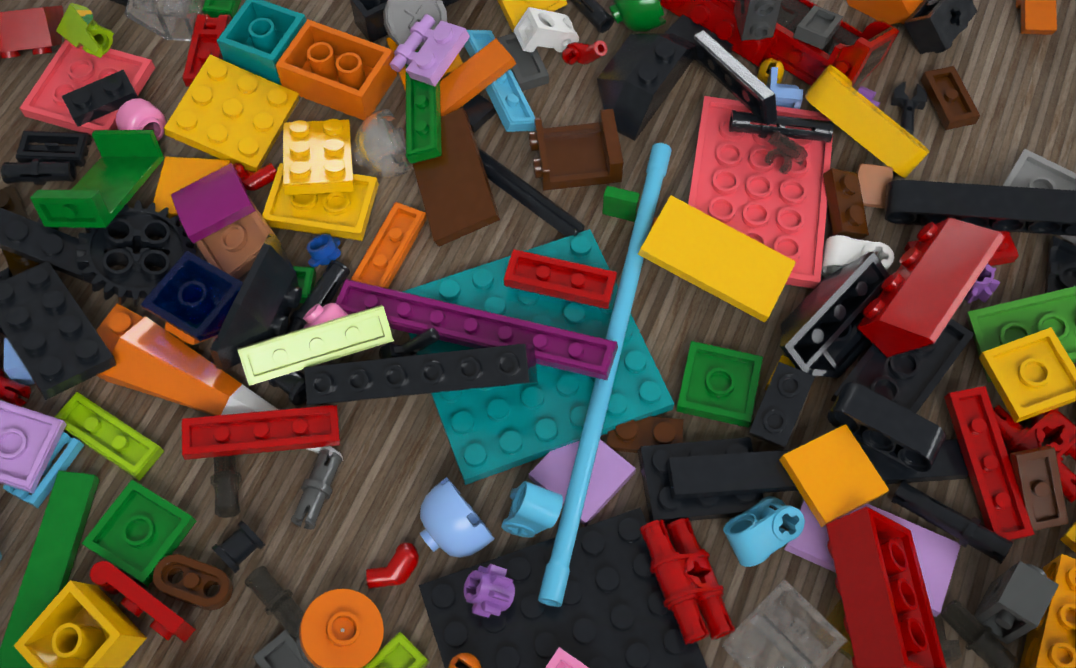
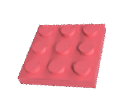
M65 39L19 109L25 117L77 132L88 133L91 136L95 130H118L116 125L118 110L77 126L62 96L121 70H124L137 96H139L155 69L152 60L111 48L99 58L85 52L82 49L83 46L77 48Z

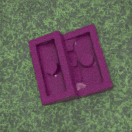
M232 163L171 194L180 221L193 244L256 211Z

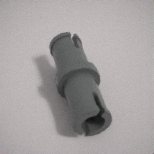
M329 450L319 451L309 479H305L301 486L303 494L291 518V522L301 527L304 517L308 513L304 528L310 530L315 528L324 501L331 497L333 490L330 486L339 464L342 462V457L335 452L332 453L330 461L326 466L329 459Z

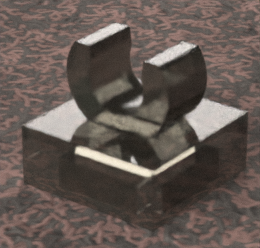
M776 130L768 141L774 149L767 153L765 162L771 165L775 158L783 157L784 164L779 171L785 175L791 170L792 161L801 166L808 153L804 147Z

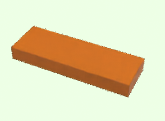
M497 38L440 81L441 117L461 108L516 65L514 58Z
M395 202L351 280L388 289L427 220L426 213Z

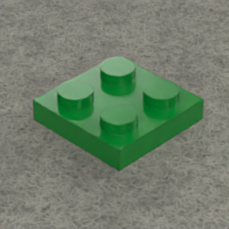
M691 341L676 412L749 428L752 421L763 356Z
M132 479L81 544L148 587L153 581V572L156 565L164 557L174 553L197 521L193 516Z

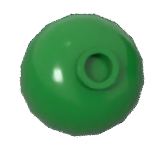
M613 0L614 4L609 6L617 24L623 22L629 30L634 32H647L666 23V20L661 17L664 15L659 0Z

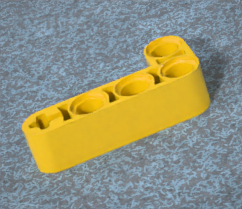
M829 65L807 90L805 98L812 106L885 165L892 167L893 171L899 176L906 178L929 154V150L918 139L854 89L851 80L836 67Z

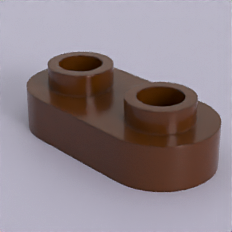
M173 554L164 557L156 565L153 572L154 584L163 594L204 610L220 609L227 604L233 593L232 581L223 570L183 555ZM183 572L182 580L179 583L172 584L173 576ZM219 585V591L216 595L207 596L208 589L211 586Z

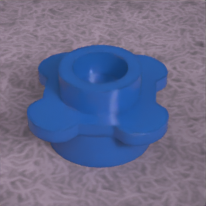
M322 234L313 238L306 247L311 256V259L308 261L309 265L317 267L319 265H328L331 260L335 261L341 255V251L338 249V246L341 244L339 238H332L329 234Z

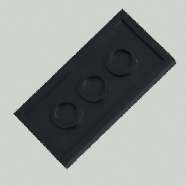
M49 261L0 282V329L45 400L116 366L114 356Z
M950 319L936 342L931 345L887 357L872 344L834 393L831 401L834 402L846 383L852 382L863 385L917 413L975 333Z

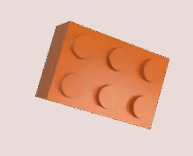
M307 19L275 65L283 87L299 93L300 97L366 122L397 77V71L393 70L389 65L394 58L392 49Z

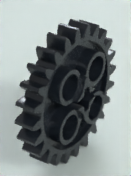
M140 200L136 201L134 208H129L126 204L106 228H85L86 233L78 234L80 245H76L77 257H79L77 258L78 268L83 270V280L85 282L92 281V291L94 292L104 288L105 300L110 299L114 294L118 295L119 305H122L127 298H132L134 307H138L140 298H145L147 303L152 306L154 302L153 296L156 295L162 300L167 301V290L169 289L178 294L180 292L179 282L188 284V273L194 272L195 262L193 261L196 260V249H193L194 244L188 238L184 227L180 226L179 216L177 215L169 219V208L167 207L159 213L155 212V203L153 202L147 209H142ZM116 235L125 236L123 239H114L112 237ZM154 236H158V237H161V238H163V239L155 241V240H151V239H149V238H150V237H154ZM116 265L126 267L122 270L111 269V267ZM152 266L161 267L162 270L150 271L148 268Z

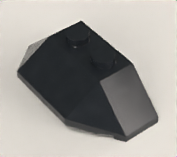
M674 33L629 35L597 78L603 109H613L618 133L634 141L638 138L696 57L693 42Z
M268 234L221 326L217 338H215L210 348L217 369L225 370L240 364L238 348L284 335L288 327V316L292 308L296 309L301 301L302 288L298 285L296 271L277 236L274 234Z
M874 252L863 255L824 278L781 323L780 347L796 369L813 376L839 378L871 343L857 327L865 317L863 314L864 309L870 302L879 297L883 291L881 288L883 282L890 276Z

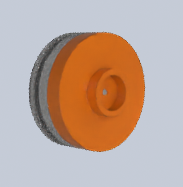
M335 589L325 592L309 605L299 622L296 637L299 653L309 668H364L374 658L382 644L384 635L383 620L376 605L360 592L350 589Z

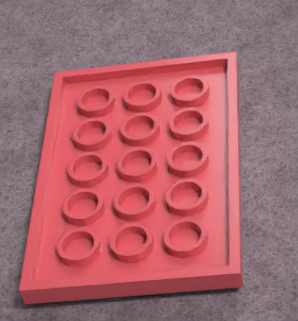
M704 96L688 204L796 261L785 285L815 289L821 282L827 212V196L823 174L830 170L833 136L831 142L771 135H767L766 138H759L758 134L737 131L729 132L732 110L752 112L738 100ZM776 106L777 116L831 121L821 112ZM750 122V124L766 125L762 123ZM773 124L766 125V126L777 127V125H773ZM785 126L786 128L811 131L810 128Z

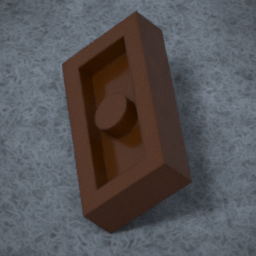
M954 66L923 73L920 81L945 130L977 123L980 114Z
M831 168L823 174L833 236L844 235L861 240L868 236L869 232L858 173Z
M649 416L636 422L631 420L617 425L616 429L608 431L607 445L614 451L638 453L640 446L682 443L684 419Z
M1047 445L1010 453L1012 468L1033 531L1068 524L1055 448Z

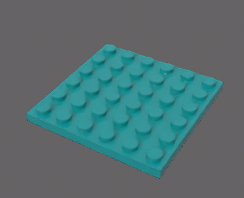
M590 229L580 232L575 236L571 235L524 251L610 270ZM508 256L402 291L606 339L618 285L615 283L609 309L504 286V276L511 257ZM630 314L601 436L608 434V431L616 429V426L631 420L636 422L649 416L655 417L674 409L675 403L632 314ZM408 333L410 340L418 336L416 334ZM438 340L416 353V355L474 348ZM536 363L538 383L431 393L464 484L467 485L542 458L552 450L580 441L595 377Z

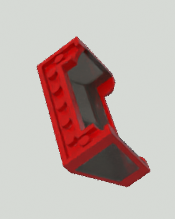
M719 0L734 9L736 0ZM782 0L774 35L777 38L767 59L773 58V60L781 61L786 71L811 86L829 65H832L851 80L852 87L857 89L883 61L900 32L883 21H874L861 32L842 20L838 30L824 49H820L793 38L798 24L816 4L809 0Z

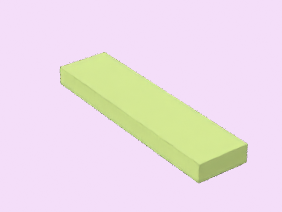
M380 305L250 344L237 350L250 386L302 370L304 367H312L393 342L394 340L384 306Z

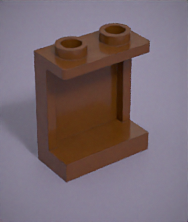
M613 109L600 110L599 122L543 128L541 118L534 119V131H529V143L531 151H537L538 158H533L535 178H541L543 191L622 182L624 162Z

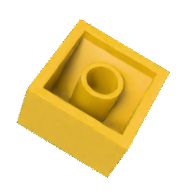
M70 580L13 646L33 668H122L147 637L99 586Z

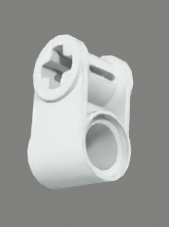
M844 235L831 236L825 241L821 274L826 278L869 252L875 253V251H878L877 257L887 270L893 263L894 252L888 245L882 242L853 239Z

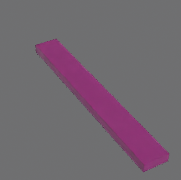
M345 279L335 302L348 315L383 305L389 326L392 329L420 335L428 329L434 328L439 333V340L474 349L525 343L534 345L537 364L603 380H608L618 349L616 341Z

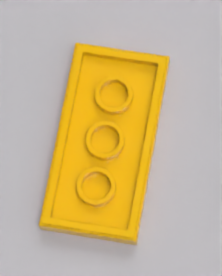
M672 195L667 200L638 252L639 256L764 323L769 318L796 261Z

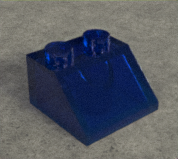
M186 251L140 305L145 310L196 340L203 341L219 334L221 326L243 282Z

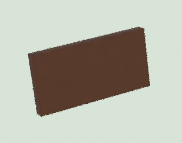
M463 107L441 117L442 156L413 163L434 242L439 247L500 220L471 124Z

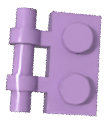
M425 14L420 22H415L411 27V35L405 43L398 45L394 51L395 57L389 65L393 70L400 72L405 64L409 66L406 68V72L410 78L435 87L468 41L470 35L466 28L440 21L437 27L432 30L431 28L435 24V20L430 15ZM423 42L424 45L419 52H415L420 43Z

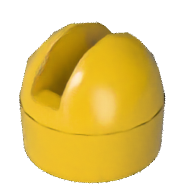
M773 58L765 59L759 67L757 78L767 85L768 70L771 67H778L777 83L780 84L784 75L782 62L773 60Z

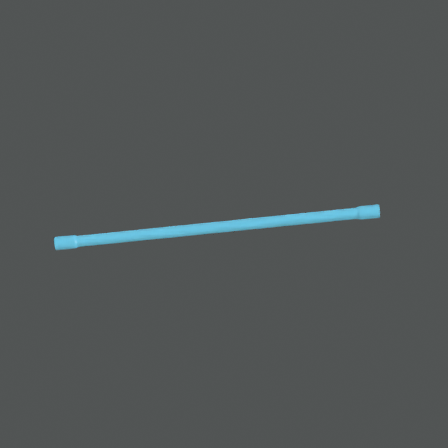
M656 143L651 149L646 169L647 176L606 335L607 340L617 342L618 349L608 380L595 378L550 561L546 565L538 596L539 602L549 606H562L567 586L570 560L644 260L643 257L638 255V252L651 231L663 178L666 176L672 152L671 147L664 143Z

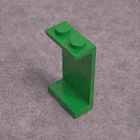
M95 130L92 136L101 154V158L71 190H37L30 197L44 227L106 228L165 159L154 131Z

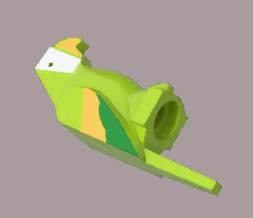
M75 3L69 4L56 29V32L75 47L83 46L82 49L85 52L99 58L108 52L113 42L114 33L98 25L93 19L91 10Z

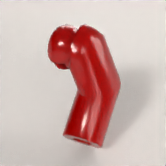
M598 40L591 45L573 42L568 44L562 51V58L569 65L574 64L576 61L585 65L606 55L608 48L602 40Z
M240 163L233 164L244 187L250 191H256L273 182L277 173L272 163L256 172L245 170Z
M402 543L396 548L394 556L386 567L366 569L368 589L404 584L418 565L419 555L416 547L411 543Z

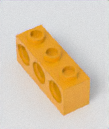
M1061 554L1043 567L1047 578L1056 582L1059 586L1038 627L1027 633L1019 668H1076V559Z

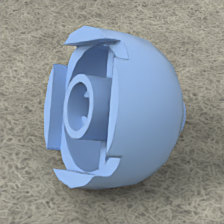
M446 477L431 489L421 504L420 519L425 529L420 532V535L433 552L441 548L453 557L471 556L482 550L495 538L469 503L460 496L461 493Z

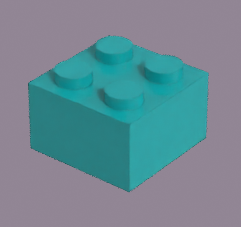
M246 0L217 39L224 61L281 85L275 65L305 24L306 17L304 14L264 0Z

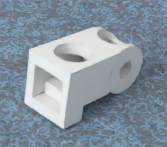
M532 7L527 8L513 30L522 50L527 52H534L537 46L554 48L557 52H562L568 44L579 42V36L567 15Z

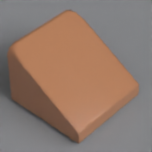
M864 163L859 164L856 173H858L863 205L885 209L886 185L892 181L893 168Z

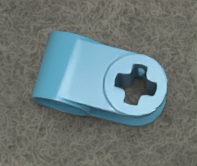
M524 481L519 487L511 490V508L508 518L503 520L501 527L510 534L526 538L534 537L537 533L547 528H552L562 509V495Z
M768 496L744 513L730 519L723 527V532L739 563L745 567H752L764 562L772 553L796 539L804 529L805 519L799 509L791 505H785L782 500L774 496Z

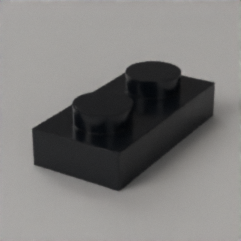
M121 70L67 93L62 98L76 125L81 126L118 110L126 101L136 99L138 96L124 70Z

